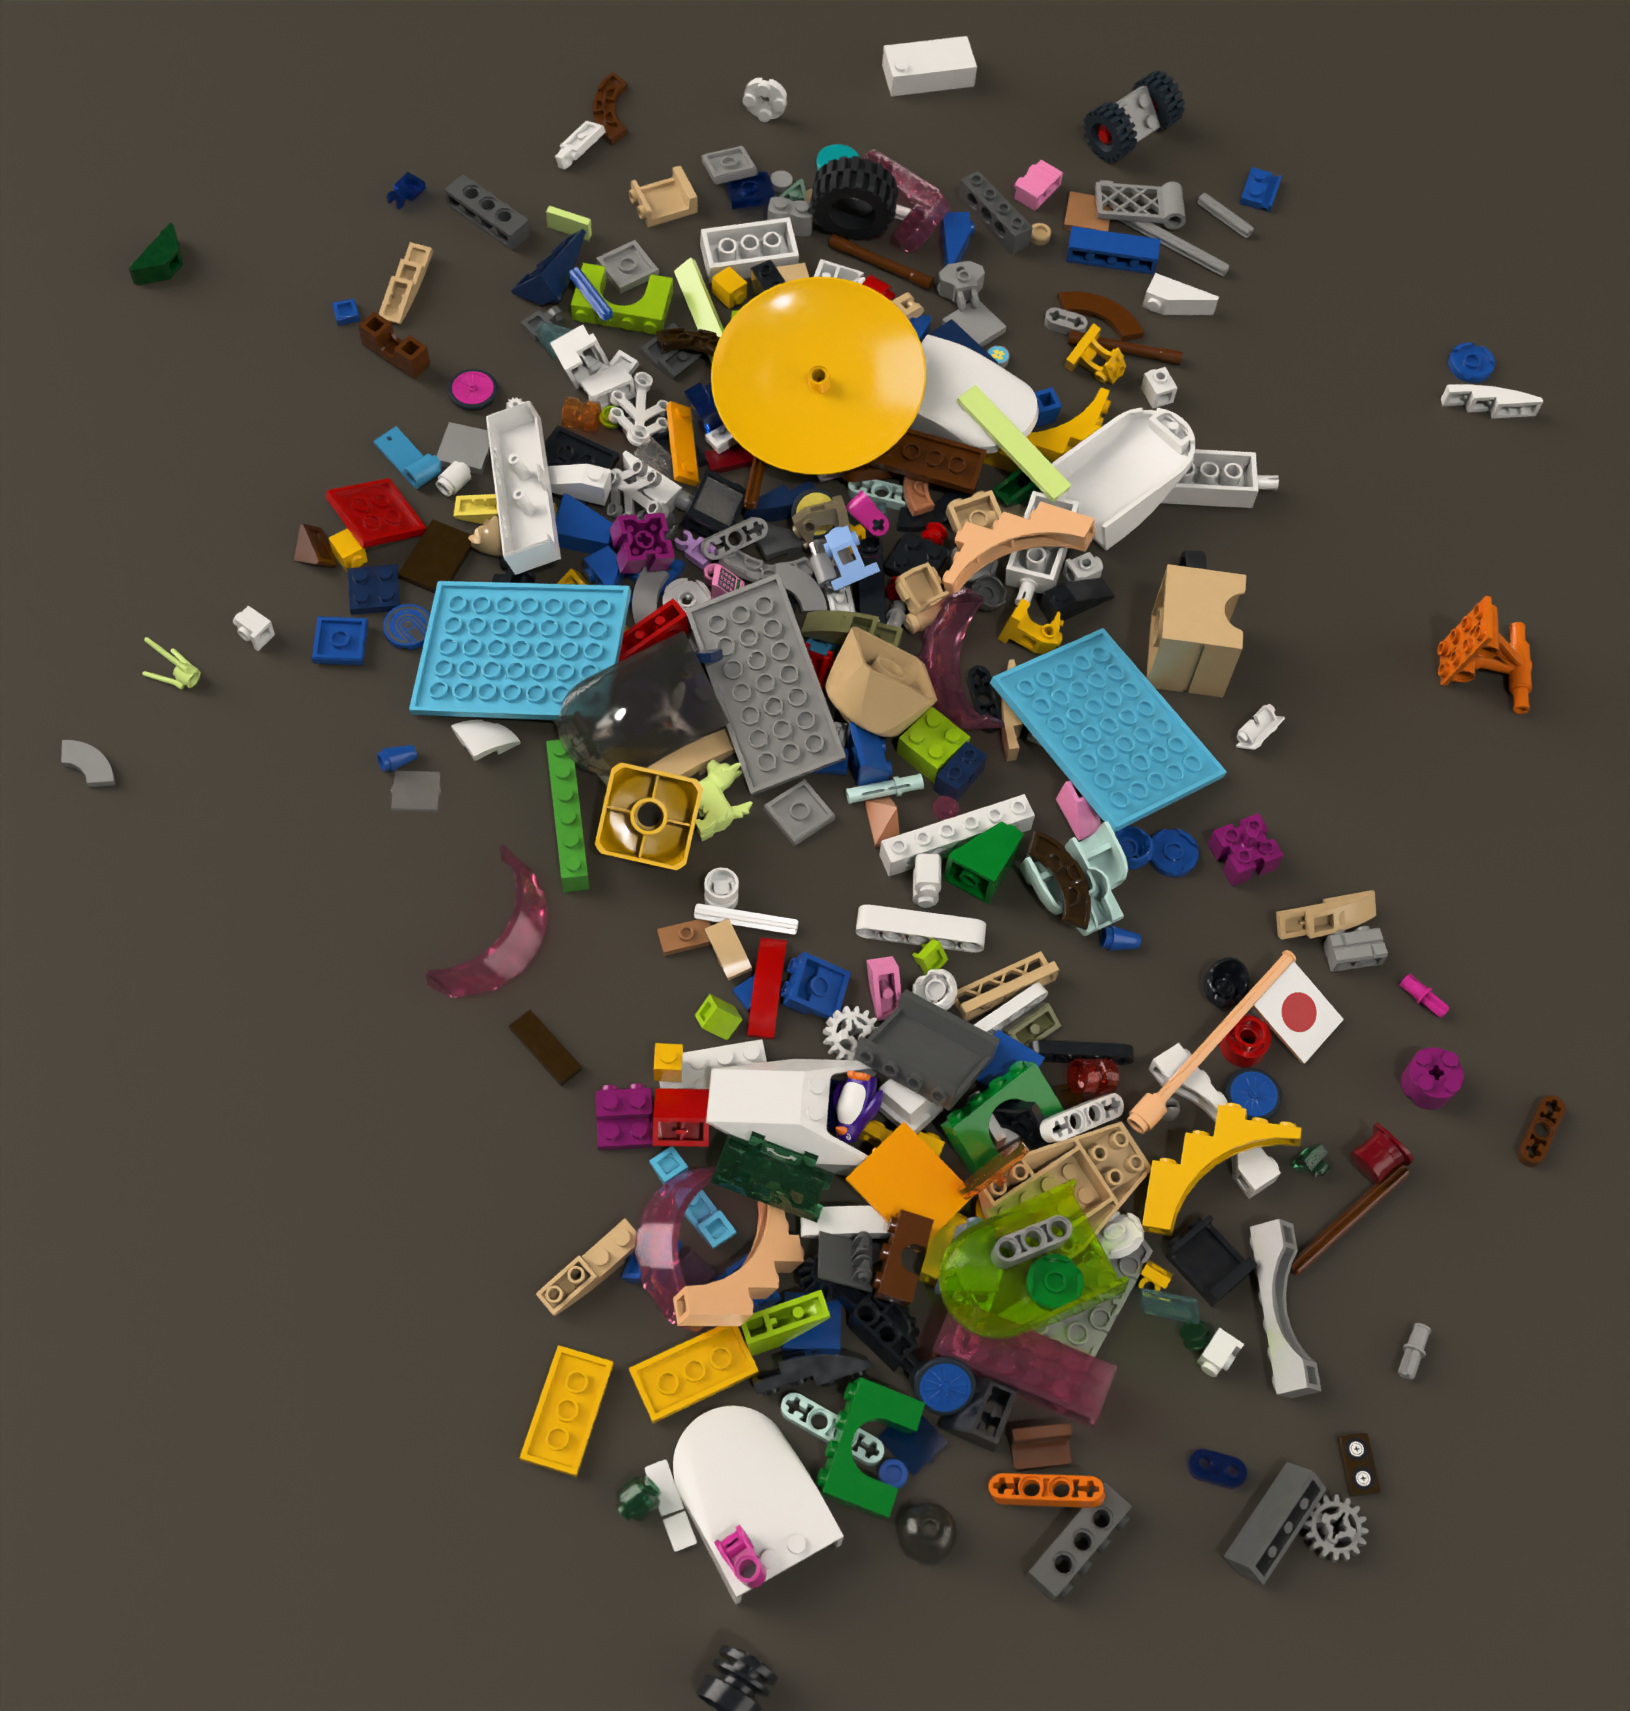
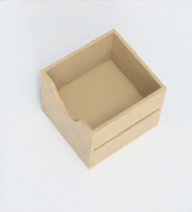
M1167 565L1151 614L1146 678L1156 689L1178 692L1186 690L1187 693L1223 698L1243 648V631L1234 627L1230 623V619L1239 596L1245 593L1246 575Z

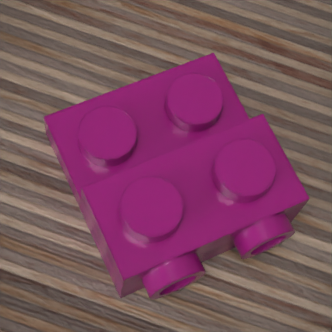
M634 1083L629 1085V1089H618L616 1085H604L601 1087V1090H596L598 1150L654 1147L651 1088H645V1085L642 1083Z

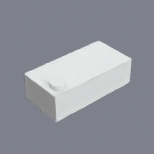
M967 36L886 45L883 50L882 67L891 96L974 87L977 65Z
M790 217L701 229L700 246L709 283H712L713 276L729 266L744 279L751 278V267L768 260H772L776 267L798 264L799 253Z

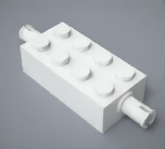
M1195 449V457L1191 467L1161 503L1252 508L1258 494V489L1277 491L1279 477L1278 475L1257 474L1256 452Z
M1069 490L1054 502L1044 493L1033 491L1024 518L1029 519L1032 510L1037 509L1040 501L1079 513L1080 502L1066 499ZM1035 547L1011 553L1006 567L1005 585L1020 588L1015 600L1016 605L1019 604L1022 598L1031 602L1034 592L1043 594L1044 591L1056 586L1068 548Z

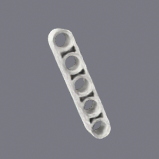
M862 905L858 909L855 932L858 936L866 939L919 946L922 943H929L932 939L941 942L943 949L977 953L984 950L986 923L974 918L876 905Z

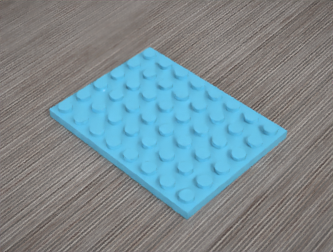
M438 581L409 707L410 713L412 715L608 722L631 596L630 586Z
M1104 628L995 675L990 681V684L1102 820L1109 822L1114 833L1222 779L1227 773Z

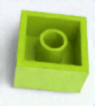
M931 707L899 737L897 754L935 784L936 776L966 741L970 742V736L934 707Z

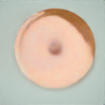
M1023 1140L1012 1144L974 1172L960 1185L957 1191L964 1200H967L994 1182L1001 1187L1008 1181L1004 1174L1014 1167L1030 1149Z

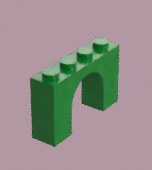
M1023 1060L1015 1062L1009 1067L1010 1071L1003 1077L1000 1076L993 1079L988 1084L989 1088L982 1093H977L970 1097L966 1106L951 1112L947 1116L948 1120L940 1125L974 1179L981 1181L1006 1164L994 1146L989 1134V1121L993 1111L999 1104L1009 1099L1036 1102L1044 1118L1064 1111L1035 1062Z
M860 1377L854 1380L853 1383H849L845 1390L844 1400H847L844 1411H840L835 1420L834 1427L837 1428L834 1440L830 1439L826 1447L825 1456L828 1459L825 1468L819 1470L815 1485L818 1486L822 1497L882 1520L889 1518L898 1488L870 1478L860 1471L852 1456L853 1437L858 1428L866 1422H878L906 1434L916 1432L925 1403Z

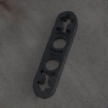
M1046 1040L1029 1043V1048L1045 1057L1043 1062L1098 1065H1129L1134 1062L1133 1047L1128 1044Z

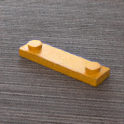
M670 401L666 409L674 480L695 487L699 482L691 408Z

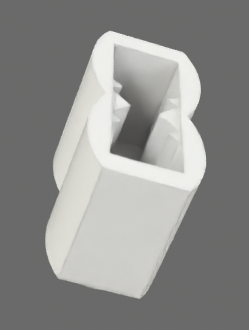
M920 853L915 859V868L913 870V903L920 907L928 908L936 905L939 901V892L941 890V856L939 854Z

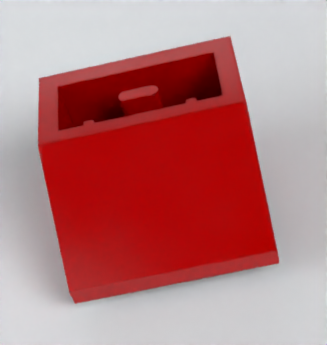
M655 1088L653 1146L709 1147L710 1125L706 1123L709 1089Z

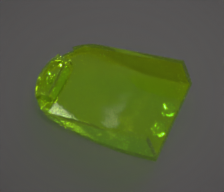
M1074 1178L969 1227L950 1243L940 1266L939 1288L946 1309L963 1328L985 1338H1012L1070 1318L1125 1292L1129 1279L1127 1275L1118 1278L1074 1196L1077 1185ZM1057 1215L1064 1216L1071 1222L1072 1233L1061 1247L1007 1269H1000L992 1263L990 1258L991 1250L1003 1236ZM1051 1227L1053 1235L1063 1237V1233L1058 1227ZM1025 1237L1027 1245L1030 1247L1038 1246L1035 1239ZM999 1248L1000 1254L1003 1257H1012L1009 1249ZM1046 1254H1060L1069 1257L1074 1261L1073 1264L1081 1270L1084 1288L1080 1298L1050 1312L1041 1309L1031 1300L1026 1290L1025 1280L1029 1267L1040 1257Z

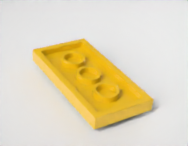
M718 1326L629 1368L630 1375L653 1424L759 1374L757 1365L738 1326Z
M558 1345L519 1457L520 1461L577 1478L614 1366L613 1361Z

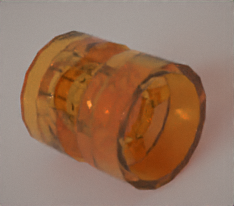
M567 396L562 410V427L576 429L579 426L582 431L596 433L600 421L601 403L590 400L582 403L579 398Z

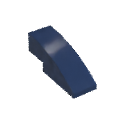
M810 480L790 491L783 484L760 496L756 509L751 510L744 507L743 519L747 520L751 517L762 518L765 522L791 519V509L795 499L805 490L815 487Z

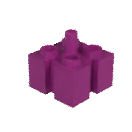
M664 513L645 514L642 520H637V515H621L616 517L610 532L614 547H620L616 555L620 574L639 573L644 566L647 567L648 572L667 571L675 555L671 539L665 540L664 538L669 531Z
M1259 813L1240 820L1237 828H1234L1231 823L1214 830L1207 844L1217 861L1224 860L1225 865L1222 871L1232 887L1250 880L1254 871L1257 872L1258 876L1276 870L1284 856L1274 838L1270 840L1266 838L1269 829Z

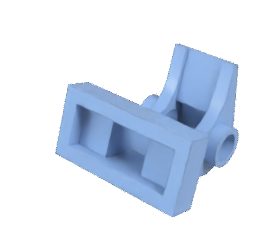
M848 526L836 527L830 530L829 534L825 535L827 543L823 544L828 558L834 557L842 576L831 581L834 591L880 571L877 562L864 566L856 547L860 545V541L855 530L850 532ZM851 546L856 560L842 565L837 551Z

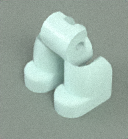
M1105 821L1088 838L1078 842L1073 837L1065 845L1066 851L1080 865L1091 889L1089 890L1091 914L1088 929L1084 930L1076 927L1083 936H1087L1124 917L1111 890L1126 880L1128 865L1126 856L1109 822ZM1031 857L1025 858L1019 869L1026 883L1033 886L1037 896L1047 910L1055 915L1063 913L1062 894L1053 875L1039 862L1033 863Z

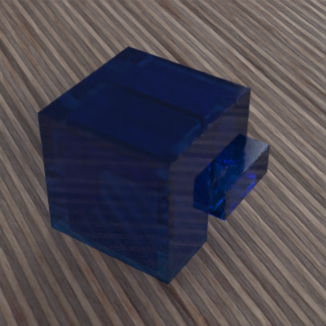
M700 382L684 391L688 406L691 408V413L705 434L724 424L715 406L711 383L703 387Z

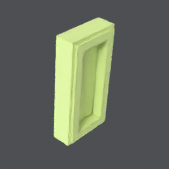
M552 206L548 207L546 211L547 227L570 235L584 229L586 231L584 239L589 241L592 236L591 219Z

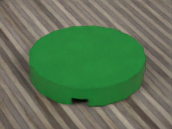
M1046 1254L1029 1267L1025 1280L1026 1290L1031 1300L1041 1309L1050 1312H1063L1073 1307L1080 1299L1084 1288L1083 1274L1069 1257L1060 1254Z

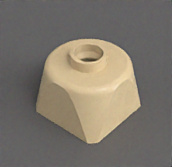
M852 627L825 684L826 693L830 701L848 723L853 722L866 731L882 737H896L900 735L938 701L925 664L920 659L858 627Z

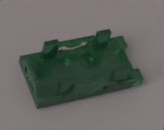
M752 1131L749 1141L729 1134L710 1183L817 1223L823 1205L818 1204L823 1188L829 1189L834 1176L833 1172L815 1166L818 1155L807 1151L801 1154L764 1140V1135ZM767 1147L774 1149V1152L781 1156L790 1157L791 1155L797 1159L793 1161V1159L779 1157L773 1154L771 1151L767 1152Z

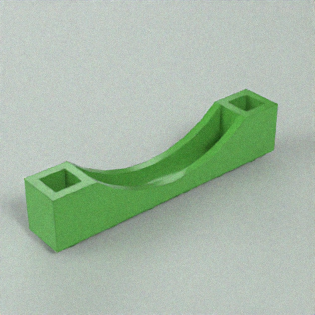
M572 738L546 741L563 892L588 890L589 881Z

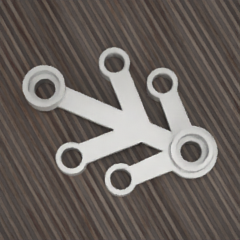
M638 372L634 376V389L636 391L635 407L620 390H613L609 399L611 404L621 406L635 420L634 424H632L624 416L623 410L618 407L611 408L608 419L612 423H619L627 431L628 441L637 447L648 445L651 435L657 432L663 433L668 431V420L663 417L658 418L654 424L647 427L644 426V422L657 415L667 416L666 406L669 403L665 400H659L656 405L645 410L646 392L650 390L653 382L652 377L645 372Z

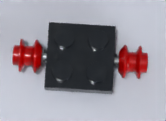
M937 522L928 523L926 530L922 531L921 537L908 531L905 533L884 565V572L894 576L891 579V584L886 587V592L891 600H901L895 588V580L901 574L927 562L939 573L950 556V549L942 546V540H946L948 537V533L942 524Z

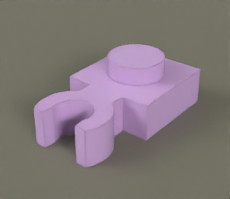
M684 530L683 538L686 541H680L678 538H675V547L684 551L685 558L704 570L713 561L704 557L701 553L700 546L704 539L700 536L697 540H694L692 534ZM710 544V548L707 551L715 554L716 547Z

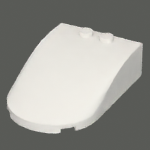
M926 335L921 343L926 363L925 392L920 409L909 429L987 450L986 453L998 452L997 449L1000 447L957 403L958 397L974 385H977L1025 437L1031 433L1038 420L1039 409L1035 393L1029 385L988 358L963 345Z
M1143 407L1136 408L1112 419L1054 461L1052 465L1071 484L1066 499L1080 502L1079 514L1095 519L1096 533L1093 539L1104 550H1108L1139 526L1187 473L1195 457V437L1188 423L1171 411L1157 408V411L1143 410Z
M724 1406L705 1412L685 1429L678 1441L674 1454L673 1474L675 1485L735 1604L741 1602L742 1594L753 1588L746 1587L738 1580L730 1566H728L719 1553L714 1542L717 1539L721 1541L736 1531V1526L739 1524L750 1538L756 1553L766 1568L765 1581L831 1544H834L836 1548L842 1544L844 1536L815 1483L785 1436L768 1417L747 1407ZM750 1564L745 1568L744 1578H751L755 1575L757 1571L756 1564Z

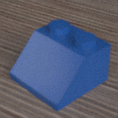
M849 722L846 748H849V759L857 787L889 780V776L892 775V765L890 760L886 761L885 759L886 745L884 739H880L878 735L866 731L853 722Z

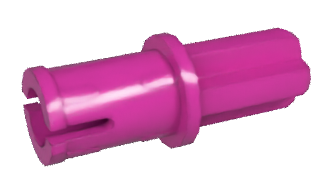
M1411 973L1400 983L1399 986L1417 1000L1418 1005L1422 1003L1439 1018L1444 1017L1449 1011V1006L1431 992L1432 988H1427Z

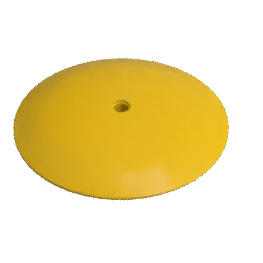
M833 277L801 278L776 285L762 292L744 305L724 329L714 352L711 370L712 393L715 406L726 429L754 457L778 469L806 475L836 474L861 467L877 459L892 448L907 432L916 418L924 397L926 386L925 356L920 339L911 322L892 301L879 292L846 279ZM818 377L824 379L820 382L814 381V379Z

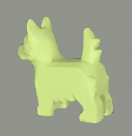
M711 760L706 767L708 776L699 781L703 791L698 813L700 817H704V820L697 819L695 824L698 828L696 832L701 841L712 837L716 832L725 830L730 826L733 819L743 818V815L750 813L749 810L753 804L751 801L738 806H730L723 794V791L730 787L734 780L742 774L741 770L737 771L741 766L740 762L731 766L728 763L720 764L716 760Z

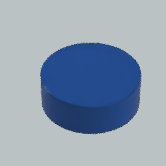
M897 1459L886 1460L881 1464L878 1471V1480L880 1482L896 1487L898 1490L905 1485L908 1478V1470L905 1464Z

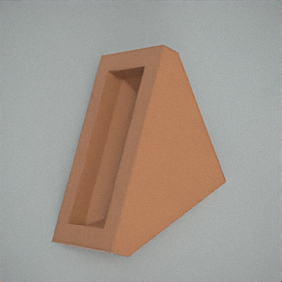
M890 797L865 800L874 847H881L882 840L900 835L897 806Z

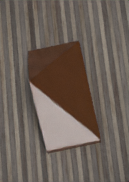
M302 523L299 528L294 561L336 568L338 564L322 528Z

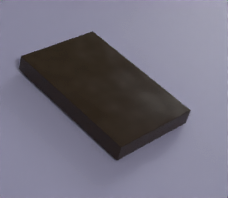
M433 519L399 571V579L435 593L438 581H452L473 548L468 538L471 534Z

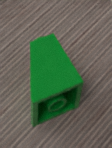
M1002 821L949 854L943 880L989 905L1018 858L1024 833L1014 825H1007Z

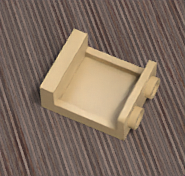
M681 165L672 168V178L639 187L636 180L631 181V190H629L630 200L633 204H636L639 218L641 220L644 219L647 227L697 213V195Z

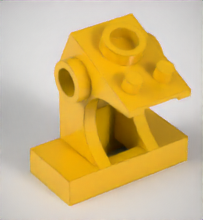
M1093 323L1066 359L1065 368L1073 372L1077 365L1080 364L1091 371L1098 381L1102 383L1107 381L1114 384L1123 375L1127 367L1123 359L1124 355L1118 347L1110 352L1096 341L1100 335L1101 328ZM1096 355H1099L1108 362L1101 367L1093 363L1092 360Z
M1022 598L997 639L1006 644L1010 638L1038 654H1045L1059 647L1062 641V632H1059L1060 626L1064 624V620H1060V612H1057L1050 624L1038 625L1028 615L1027 609L1030 602Z

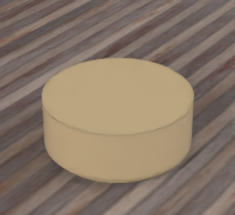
M1043 223L1032 225L1030 241L1035 245L1047 244L1051 237L1050 227Z

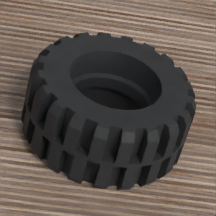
M847 156L840 157L839 160H830L828 164H824L815 174L810 201L811 214L817 224H821L822 229L826 232L830 231L832 235L843 236V238L848 240L849 238H855V240L871 239L875 235L879 236L892 225L895 219L898 199L897 181L887 168L884 169L882 164L879 162L874 163L869 158L860 159L859 156L847 158Z

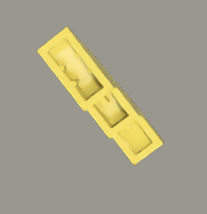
M496 494L456 496L453 515L455 519L484 524L485 519L491 520L494 515L498 516ZM553 503L554 513H555V519H556L557 507H556V504Z

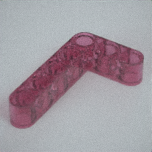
M870 151L864 155L863 159H872V162H879L883 165L884 169L887 168L897 181L898 195L915 205L895 231V238L905 252L913 253L920 248L945 217L950 205L937 187L878 151Z

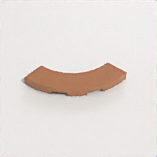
M904 475L903 495L912 516L933 511L935 504L930 497L928 483Z

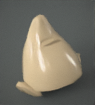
M494 515L491 520L485 519L484 524L476 528L474 535H470L468 538L471 541V546L479 552L502 557L503 549L499 517Z

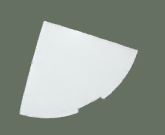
M468 720L451 726L462 746L467 748L474 761L494 751L499 755L521 744L518 737L512 731L498 723Z

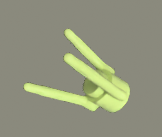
M148 637L144 639L152 648L176 665L173 671L176 680L146 671L142 673L143 676L175 685L181 690L185 686L192 688L196 685L201 675L198 668L193 666L174 648L171 649V653L174 655L172 656Z

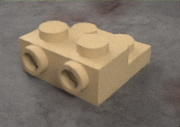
M992 490L976 492L971 497L963 500L962 498L955 499L947 505L946 515L954 534L962 530L966 522L992 530L995 520H999L1002 515Z

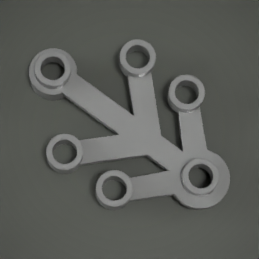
M636 460L632 467L625 471L618 468L612 469L611 503L607 506V514L613 518L621 516L623 507L620 505V491L624 493L625 513L622 515H635L634 501L647 509L648 514L664 513L665 518H667L669 514L667 504L659 500L652 501L639 492L651 486H658L662 480L661 474L654 470H650L647 473V464L640 460ZM646 474L645 478L631 484L627 483V480L633 477H642Z

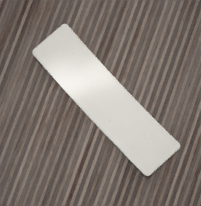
M664 1459L645 1467V1472L661 1517L684 1509L667 1460ZM685 1511L663 1520L675 1552L697 1543Z

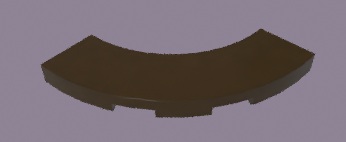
M672 328L656 332V338L663 352L675 349H690L701 351L714 357V352L720 339L717 333L699 329L697 332L685 331V328Z
M1035 830L1026 856L1042 864L1055 878L1063 900L1061 922L1087 930L1091 914V897L1086 877L1080 865L1064 849L1062 844L1045 833Z

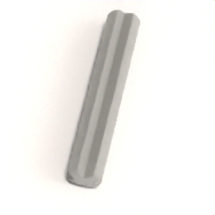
M1203 193L1198 198V205L1241 236L1248 238L1252 234L1253 226L1210 195Z

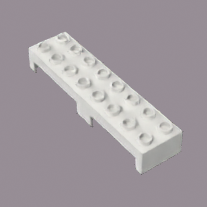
M530 401L486 417L503 557L515 575L561 559L540 416Z

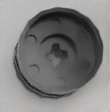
M722 1645L719 1654L729 1663L714 1659L712 1665L722 1676L719 1679L715 1676L706 1675L696 1695L717 1711H761L762 1707L752 1697L756 1694L768 1698L770 1691L760 1682L774 1686L778 1677L753 1655L740 1649Z

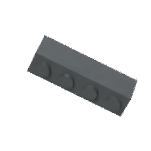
M1289 1462L1284 1465L1224 1555L1226 1561L1238 1575L1262 1585L1266 1583L1327 1490L1314 1471Z

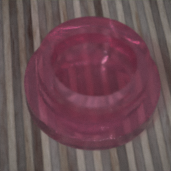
M942 796L935 800L933 813L939 820L943 821L956 817L959 807L953 798Z

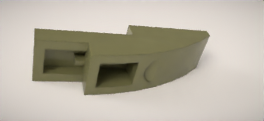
M835 610L808 612L801 630L802 636L841 646L852 627H858L896 647H899L903 635V628L880 623L878 616Z

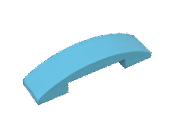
M670 1146L649 1160L650 1165L676 1205L712 1249H715L737 1234L721 1210H717L690 1174L688 1166L673 1146Z

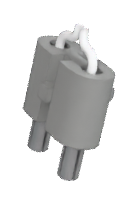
M811 542L809 547L813 556L809 561L820 588L829 587L834 589L831 581L842 577L833 556L828 558L826 552L821 553L817 542ZM848 547L837 551L842 565L854 561ZM846 586L838 589L839 592L846 591Z

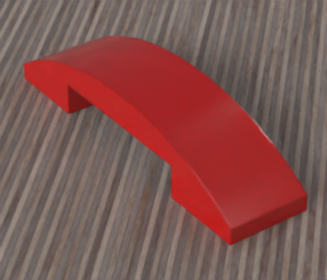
M763 937L760 939L747 1037L774 1040L787 940Z

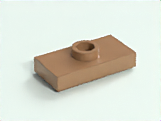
M697 919L657 929L663 955L667 956L711 945L704 930L711 926L710 921Z

